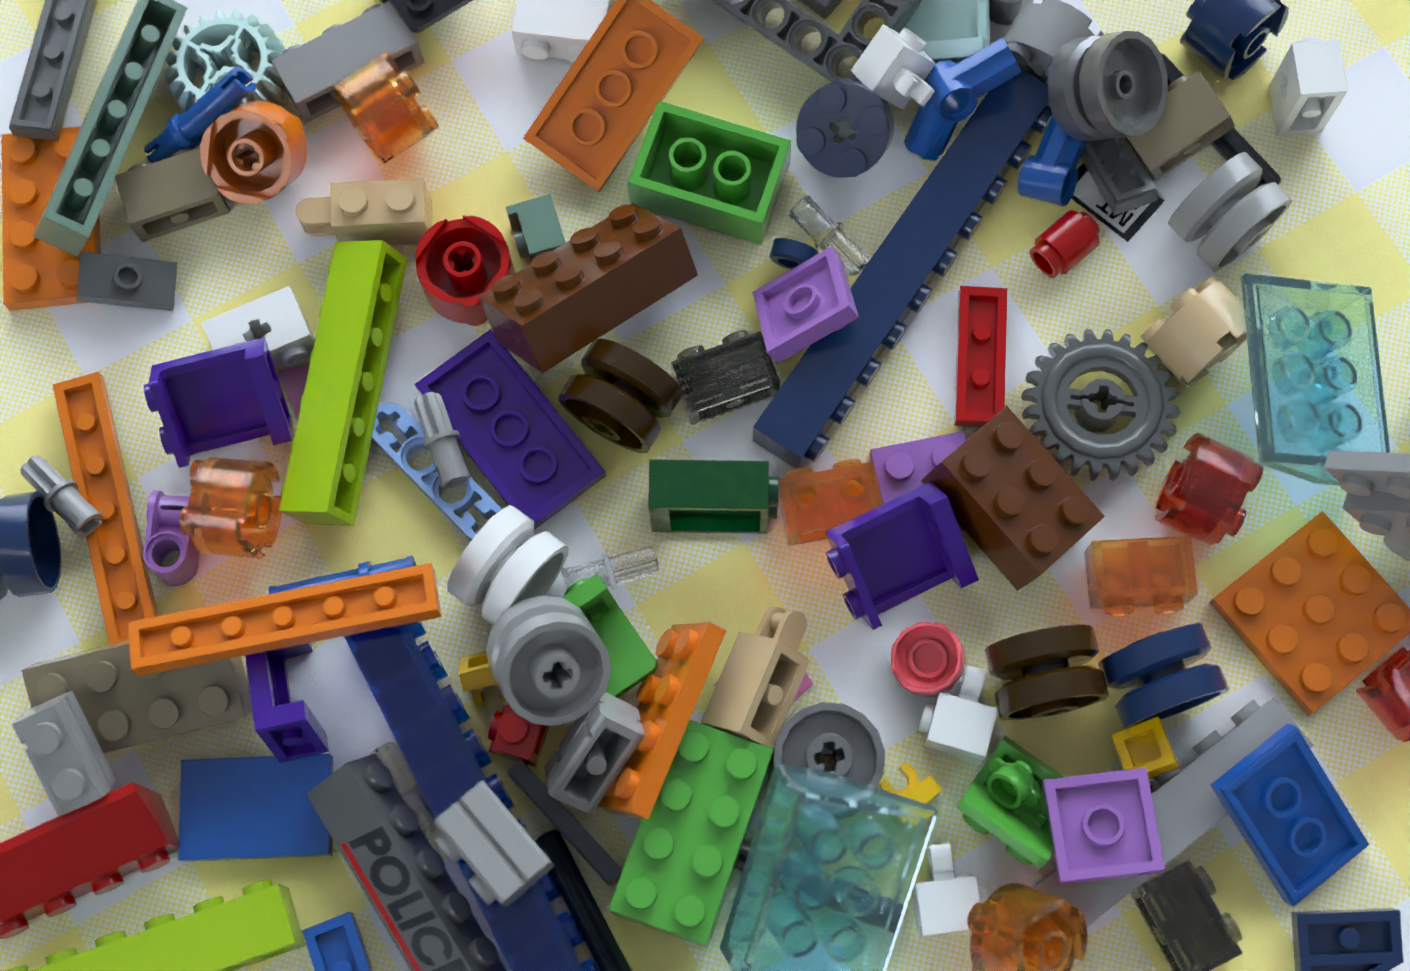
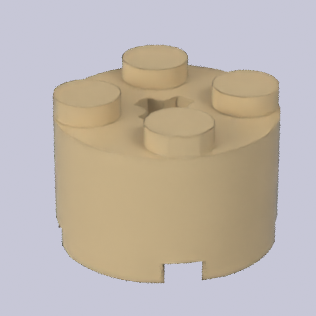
M1212 276L1196 290L1191 287L1178 297L1170 306L1175 312L1165 321L1161 318L1152 324L1141 335V338L1148 345V348L1162 360L1161 362L1172 372L1176 379L1185 388H1188L1209 373L1207 369L1219 361L1222 363L1254 333L1255 327L1259 323L1222 282Z

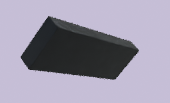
M521 759L508 770V776L609 886H615L619 882L623 869L560 801L548 794L547 786Z

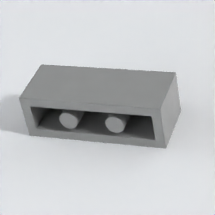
M389 1L384 4L372 5L362 15L344 24L330 26L320 36L302 45H293L282 52L283 55L271 60L305 124L425 63L417 38Z

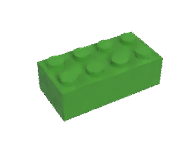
M689 720L648 820L641 819L608 910L613 915L708 949L735 872L742 846L747 838L773 763L774 749Z

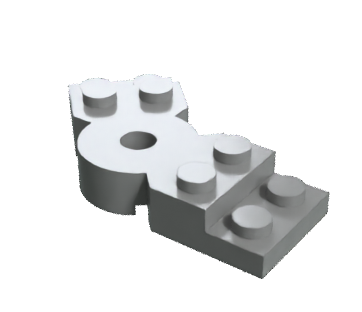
M1329 450L1324 469L1340 482V487L1347 492L1343 509L1359 522V527L1362 530L1371 534L1385 536V545L1395 554L1410 561V454Z

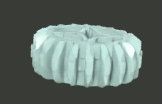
M235 8L229 18H226L224 13L217 9L215 19L208 21L206 17L199 14L200 25L193 28L184 24L183 31L186 37L174 39L172 45L175 51L168 53L166 62L169 68L164 70L165 78L170 88L169 92L172 98L178 102L183 113L236 66L245 69L252 76L253 80L251 82L256 84V90L240 101L235 107L251 101H282L283 94L280 87H284V84L271 60L283 55L282 52L285 50L282 40L275 35L273 28L268 23L261 24L259 18L253 13L244 19L243 14ZM253 50L261 55L257 73L249 67L252 62L250 55ZM198 67L205 70V75L203 76L205 83L201 89L195 86V76Z

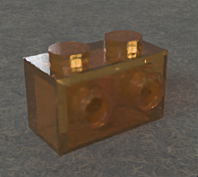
M848 459L835 463L832 466L833 469L814 472V469L811 467H803L788 471L785 474V478H779L778 499L787 545L792 546L826 540L828 538L825 532L883 505L874 462L861 464L859 459Z
M1191 536L1092 541L1084 552L1090 609H1104L1105 615H1127L1135 612L1134 607L1153 606L1155 613L1178 612L1184 610V605L1188 604L1198 594Z

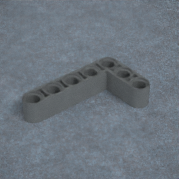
M730 0L711 1L833 82L842 79H858L854 74L847 78L839 77L838 66L847 57H856L858 60L872 41V39H867L863 35V29L869 20L881 18L884 20L885 26L900 34L922 0H861L839 34L788 0H742L737 4H731ZM775 8H783L784 18L777 27L767 28L765 25L767 14ZM812 32L820 33L821 42L819 47L811 53H804L801 49L803 38Z

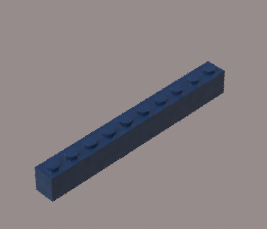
M1020 69V74L986 94L852 285L851 292L859 318L809 346L753 426V442L798 471H801L808 459L813 463L819 459L830 440L825 434L834 421L841 425L846 420L856 403L851 398L860 384L868 387L882 365L877 359L884 349L888 347L893 350L900 342L907 329V326L903 324L904 320L911 310L916 313L922 310L933 291L928 286L935 275L939 274L944 277L958 255L953 249L960 239L964 238L969 241L976 232L983 219L978 213L986 202L994 205L1008 182L1003 177L1012 166L1018 170L1032 148V145L1027 142L1036 131L1041 135L1045 132L1052 116V110L1048 101V85Z

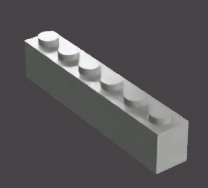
M1272 698L1262 706H1259L1255 700H1252L1231 717V720L1236 724L1233 729L1224 736H1221L1217 730H1214L1193 747V750L1198 754L1195 759L1185 767L1177 760L1180 768L1154 778L1160 785L1151 795L1164 865L1228 815L1210 784L1288 723L1296 726L1310 748L1314 746L1275 698ZM1052 858L1043 868L1038 870L1043 879L1033 887L1071 936L1082 932L1152 875L1059 886L1055 859Z

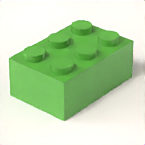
M658 101L628 181L630 203L633 202L648 211L762 245L790 166L791 140Z

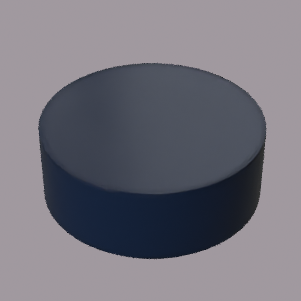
M787 238L774 239L769 257L774 263L791 270L819 253L815 248L805 243Z

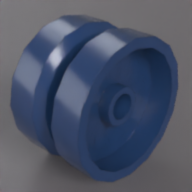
M1201 623L1188 624L1150 635L1110 654L1098 663L1100 670L1104 671L1107 687L1120 690L1141 685V687L1123 695L1115 705L1124 729L1155 717H1159L1162 720L1213 700L1230 690L1221 667L1218 665L1207 663L1186 669V666L1204 658L1212 648Z

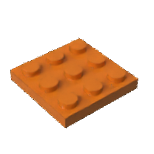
M1323 511L1209 602L1307 716L1314 713L1410 634V608Z

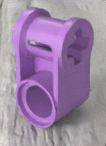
M153 490L150 493L147 504V529L143 559L147 567L167 585H184L191 581L197 573L201 538L205 528L207 513L206 499L202 492H193L191 496H165L163 491ZM180 551V557L175 564L170 567H162L163 559L168 553Z

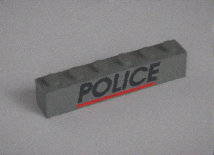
M376 753L345 763L306 794L411 971H506L498 957L495 945L485 936L472 914L468 900L459 893L445 869L442 857L432 848L419 826L415 812L406 805L393 783L389 769L381 763Z

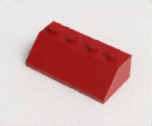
M131 782L100 799L53 818L0 843V939H6L24 932L30 927L28 921L46 913L47 917H53L71 910L77 905L75 899L93 891L95 895H100L118 888L124 883L122 877L138 869H141L142 873H147L168 864L171 861L169 855L179 851V838L162 795L135 782Z

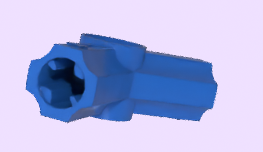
M1003 38L998 39L957 64L952 61H940L935 64L924 80L935 92L924 107L920 105L904 140V144L909 152L919 155L924 160L937 161L939 155H943L957 123L966 119L975 110L978 98L1021 73L1016 59Z

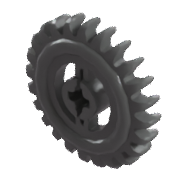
M1086 329L1083 333L1082 342L1075 335L1067 334L1064 339L1066 349L1058 343L1049 344L1048 353L1052 358L1043 355L1037 356L1034 364L1041 371H1031L1026 375V382L1036 387L1024 390L1021 399L1035 404L1023 411L1022 418L1038 419L1029 431L1034 436L1043 434L1046 436L1041 444L1047 451L1052 448L1058 450L1055 460L1059 465L1067 458L1072 459L1071 476H1076L1083 465L1089 466L1091 481L1097 479L1102 467H1106L1111 481H1115L1119 476L1120 465L1126 468L1130 476H1134L1138 471L1137 458L1143 461L1145 466H1151L1155 460L1151 448L1156 449L1159 453H1164L1168 448V444L1161 434L1172 437L1177 431L1176 426L1167 418L1175 419L1181 413L1176 405L1168 403V401L1175 400L1178 397L1179 391L1176 388L1164 385L1173 377L1172 372L1168 370L1158 371L1156 369L1162 361L1157 355L1150 358L1144 356L1148 347L1146 343L1142 342L1135 348L1130 347L1131 336L1127 333L1118 342L1114 341L1113 333L1110 329L1104 330L1101 339H1097L1091 329ZM1104 371L1118 376L1128 384L1134 396L1124 395L1120 386L1108 379H1096L1090 382L1084 390L1069 389V386L1076 378L1088 372ZM1094 400L1101 402V409L1105 410V413L1097 411L1098 407L1097 404L1093 403ZM1068 409L1076 410L1075 417L1079 425L1074 421ZM1119 415L1134 417L1125 429L1115 434H1095V432H1103L1110 429Z

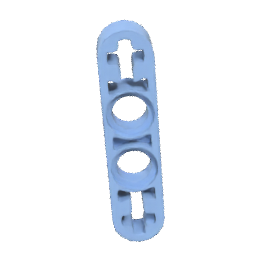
M383 403L378 405L372 435L375 444L471 542L477 534L475 532L478 526L473 516L467 510L471 508L476 498H480L481 501L474 503V506L485 519L496 515L502 510L501 507L472 478H469L464 483L467 491L462 500L457 503L443 501L440 497L442 487L434 462L427 469L420 471L411 468L408 463L410 454L417 448H422V444L426 440L422 427L398 404ZM387 418L393 422L399 418L396 424L400 432L407 438L402 446L391 432L386 431L380 435L383 431L380 422L383 419ZM464 513L462 518L458 517V515Z

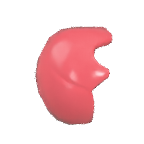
M918 622L902 630L892 645V673L902 687L915 695L936 697L939 692L944 693L951 690L963 675L966 662L964 648L960 639L943 624L938 622Z

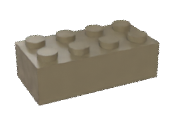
M129 640L37 662L21 670L31 708L64 693L73 691L103 753L243 719L252 712L250 690L241 656L137 677L131 670Z

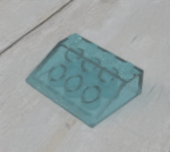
M1250 273L1241 276L1259 464L1315 484L1340 486L1341 483L1324 469L1329 450L1390 453L1371 287Z
M775 764L719 947L732 971H886L938 810L934 806L824 770Z

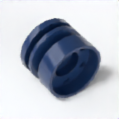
M38 491L7 495L0 499V600L7 595L8 589L15 596L26 597L52 593L58 587L61 577L62 558L57 523L53 512L48 511L44 507V498Z

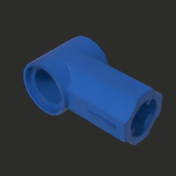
M1052 114L1036 155L1028 156L1021 167L1018 178L1019 195L1063 207L1067 206L1076 188L1078 178L1077 165L1088 140L1077 141L1065 134Z

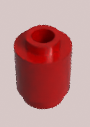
M1069 210L1035 239V246L1029 251L1030 257L1037 268L1050 278H1055L1058 274H1067L1099 246V226L1089 214Z

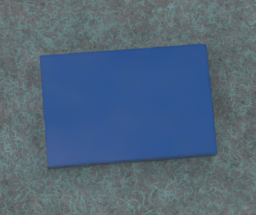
M1287 723L1210 784L1283 901L1293 907L1369 846L1368 841L1299 729Z
M317 754L280 763L275 756L181 760L178 860L181 862L332 856V837L306 794L333 774V756L331 754Z

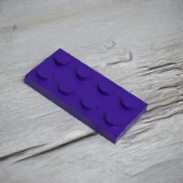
M491 329L414 384L420 395L428 392L441 395L452 428L460 433V439L457 442L508 506L516 507L534 521V530L606 477L605 470L510 352L498 343Z

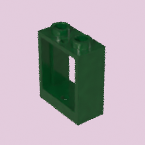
M650 459L648 509L652 532L767 534L768 519H777L779 477H769V461Z

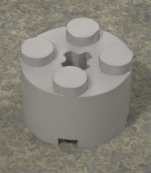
M1025 0L1003 39L1010 48L1020 69L1048 85V75L1052 60L1062 45L1074 38L1095 36V34L1088 28L1092 20L1077 8L1061 0H1043L1041 4L1034 3V0ZM1100 30L1097 36H1103L1104 34Z

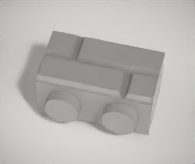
M73 691L64 693L25 711L12 723L21 744H26L28 747L25 752L58 816L100 799L117 782Z
M605 692L593 709L575 720L559 744L560 750L553 753L544 767L545 776L548 780L546 782L548 794L554 799L586 814H592L645 735L643 726L640 723L641 719L638 709Z
M484 781L476 784L458 802L454 803L433 822L442 832L435 839L436 843L454 864L462 858L476 873L468 881L488 905L497 899L504 907L509 906L554 866Z

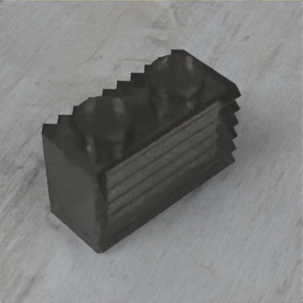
M747 330L733 332L722 339L721 345L707 350L700 345L687 348L677 355L678 360L671 362L672 376L683 390L681 400L691 425L723 415L726 412H732L735 409H741L752 403H758L761 400H767L776 395L780 389V379L773 365L772 358L766 351L761 331L750 335Z
M1191 860L1185 861L1139 885L1130 892V895L1144 917L1146 924L1149 926L1172 971H1211L1243 954L1237 942L1242 940V934L1232 916L1227 912L1221 914L1211 896L1216 893V888L1207 871L1202 866L1195 868Z

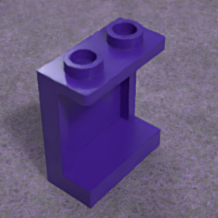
M265 337L152 365L149 383L144 384L145 399L152 413L159 412L163 426L159 428L163 449L167 455L174 454L179 468L189 466L190 456L193 454L270 435L273 445L292 441L293 420Z
M931 482L825 532L832 548L826 552L829 565L838 579L844 578L849 590L842 594L844 602L855 620L862 618L872 630L882 626L878 614L945 581L952 579L959 587L964 588L979 580L947 495Z
M312 642L245 655L255 731L280 763L329 752L326 732L305 701L291 702L286 661L292 657L312 653Z

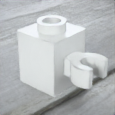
M883 24L851 69V72L865 86L882 99L901 109L905 108L911 98L924 107L935 92L924 80L936 63L923 51L926 43L906 28H903L899 34Z
M967 666L962 676L958 697L939 692L934 705L925 702L917 730L926 733L923 743L924 748L979 764L983 761L987 754L998 708L978 703L987 671Z
M950 843L929 846L927 848V856L932 881L915 883L911 887L918 938L976 932L984 929L983 919L991 917L987 888H978L977 876L954 878Z

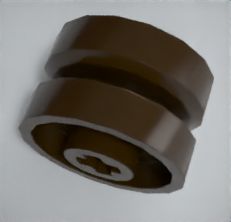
M603 338L596 339L590 344L581 359V366L585 374L571 375L559 394L558 401L576 420L603 438L625 449L638 453H648L661 431V426L656 418L671 416L682 398L683 390L678 382L665 370L640 353L615 341Z
M1065 625L1030 631L999 640L985 649L990 675L1002 680H1012L1003 684L994 694L999 718L1002 720H1023L1055 716L1094 705L1109 697L1104 671L1093 666H1081L1090 662L1099 653L1094 628L1090 625Z

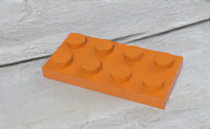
M616 0L523 139L591 188L600 192L653 116L658 101L662 102L705 38L652 0Z
M81 126L62 128L58 141L13 136L12 133L1 134L3 304L10 311L90 303L76 301L81 252L101 254L100 214L89 239L78 257L32 237Z
M710 622L675 624L671 626V629H667L663 633L656 647V655L659 656L657 660L658 668L654 674H650L642 681L637 692V701H639L637 709L645 735L597 807L613 814L649 819L726 630Z

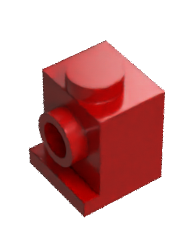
M507 702L506 705H503L502 711L495 712L488 732V739L492 740L488 752L517 762L521 759L525 764L536 767L550 725L533 724L517 715Z

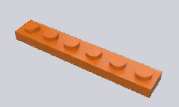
M99 372L52 384L73 480L79 486L78 492L103 516V519L100 520L102 522L101 525L92 534L86 536L109 644L129 640L128 622L158 616L148 568L143 559L142 541L105 379Z
M432 563L128 622L131 670L138 677L442 617L434 567Z

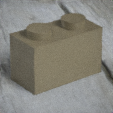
M1199 71L1192 77L1184 75L1173 81L1168 86V95L1163 114L1154 128L1142 136L1127 137V139L1157 181L1233 129L1235 125L1231 115Z
M200 147L196 149H181L171 157L151 164H136L130 167L127 172L115 176L129 225L142 242L230 213L225 196L216 189L218 186L209 175L206 176L201 166Z

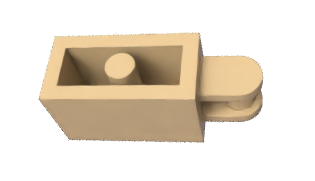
M424 178L330 183V197L305 198L297 204L295 209L296 217L308 235H335L338 242L383 240L389 245L418 244L425 232L432 226V200Z
M770 607L763 614L755 635L743 632L738 633L701 723L763 746L774 748L775 741L781 732L810 662V659L797 652L807 627L806 617L802 612L796 610L786 612L779 607Z

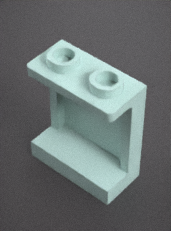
M922 0L904 28L919 36L926 43L923 51L935 63L952 61L957 64L990 45L989 0Z

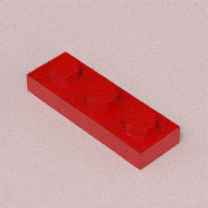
M960 286L958 292L954 426L982 427L1004 408L1008 288Z

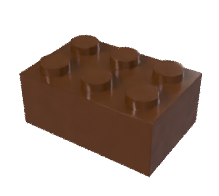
M1008 406L1003 408L921 480L923 484L931 482L947 495L957 523L1017 591L1042 575L1105 517Z

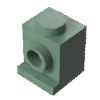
M551 194L506 206L520 258L529 256L532 261L537 255L553 251L565 244Z

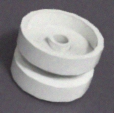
M509 505L494 515L468 544L451 572L447 583V591L466 606L473 607L483 602L482 618L494 626L502 613L519 601L547 593L563 568L568 556L569 547L546 531L533 536L534 521L516 507Z

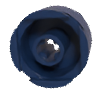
M1195 0L1186 13L1191 22L1181 36L1180 43L1225 80L1228 77L1234 80L1247 72L1268 50L1262 44L1270 32L1274 36H1278L1287 20L1289 8L1280 0Z
M853 78L833 81L814 92L803 104L796 123L797 147L807 162L821 173L839 178L856 177L872 168L887 151L894 134V121L889 103L865 86L859 79ZM848 117L852 120L850 128L856 132V135L849 134L846 138H843L839 135L840 128L835 125V122H841Z

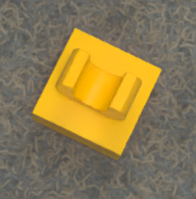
M484 651L459 657L458 674L463 692L472 690L474 704L477 707H483L484 698L482 690L487 686H496L500 690L489 669L487 653ZM501 692V698H502V700H503V701H506V699L504 698V696H503V694H502V692Z
M1159 717L1111 734L1124 770L1147 768L1148 779L1180 768L1163 722Z
M903 763L899 767V771L907 779L906 789L901 791L894 790L886 780H883L879 785L882 795L886 799L896 802L887 813L900 828L932 802L943 790L930 774L918 783L915 769L907 763Z

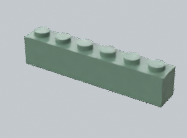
M137 0L32 237L78 257L94 228L188 7L174 0Z

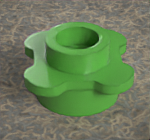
M994 758L989 763V770L992 775L987 780V788L991 797L999 805L1007 809H1015L1022 803L1033 807L1039 802L1040 796L1033 787L1032 769L1025 762L1006 763L1001 758Z

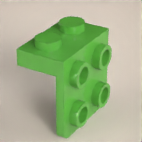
M598 574L589 579L576 581L565 591L564 596L561 598L566 599L581 609L608 649L611 674L606 693L619 698L645 680L650 674L656 672L658 663L618 606Z
M1005 735L974 778L957 806L964 813L963 819L973 829L982 834L990 832L1007 844L1005 846L1006 850L1019 862L1026 865L1034 863L1043 868L1052 855L1053 847L1042 783L1046 779L1063 778L1064 776ZM994 758H1001L1006 763L1023 761L1032 769L1033 787L1040 796V800L1035 806L1029 807L1022 803L1015 809H1007L999 805L991 797L987 788V780L992 775L989 770V763Z

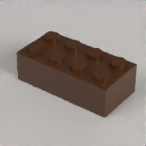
M632 202L613 209L609 213V217L593 227L575 232L571 236L570 241L555 250L537 255L530 265L514 275L504 276L496 280L492 284L491 289L479 295L478 298L498 343L541 373H544L698 276L681 227Z

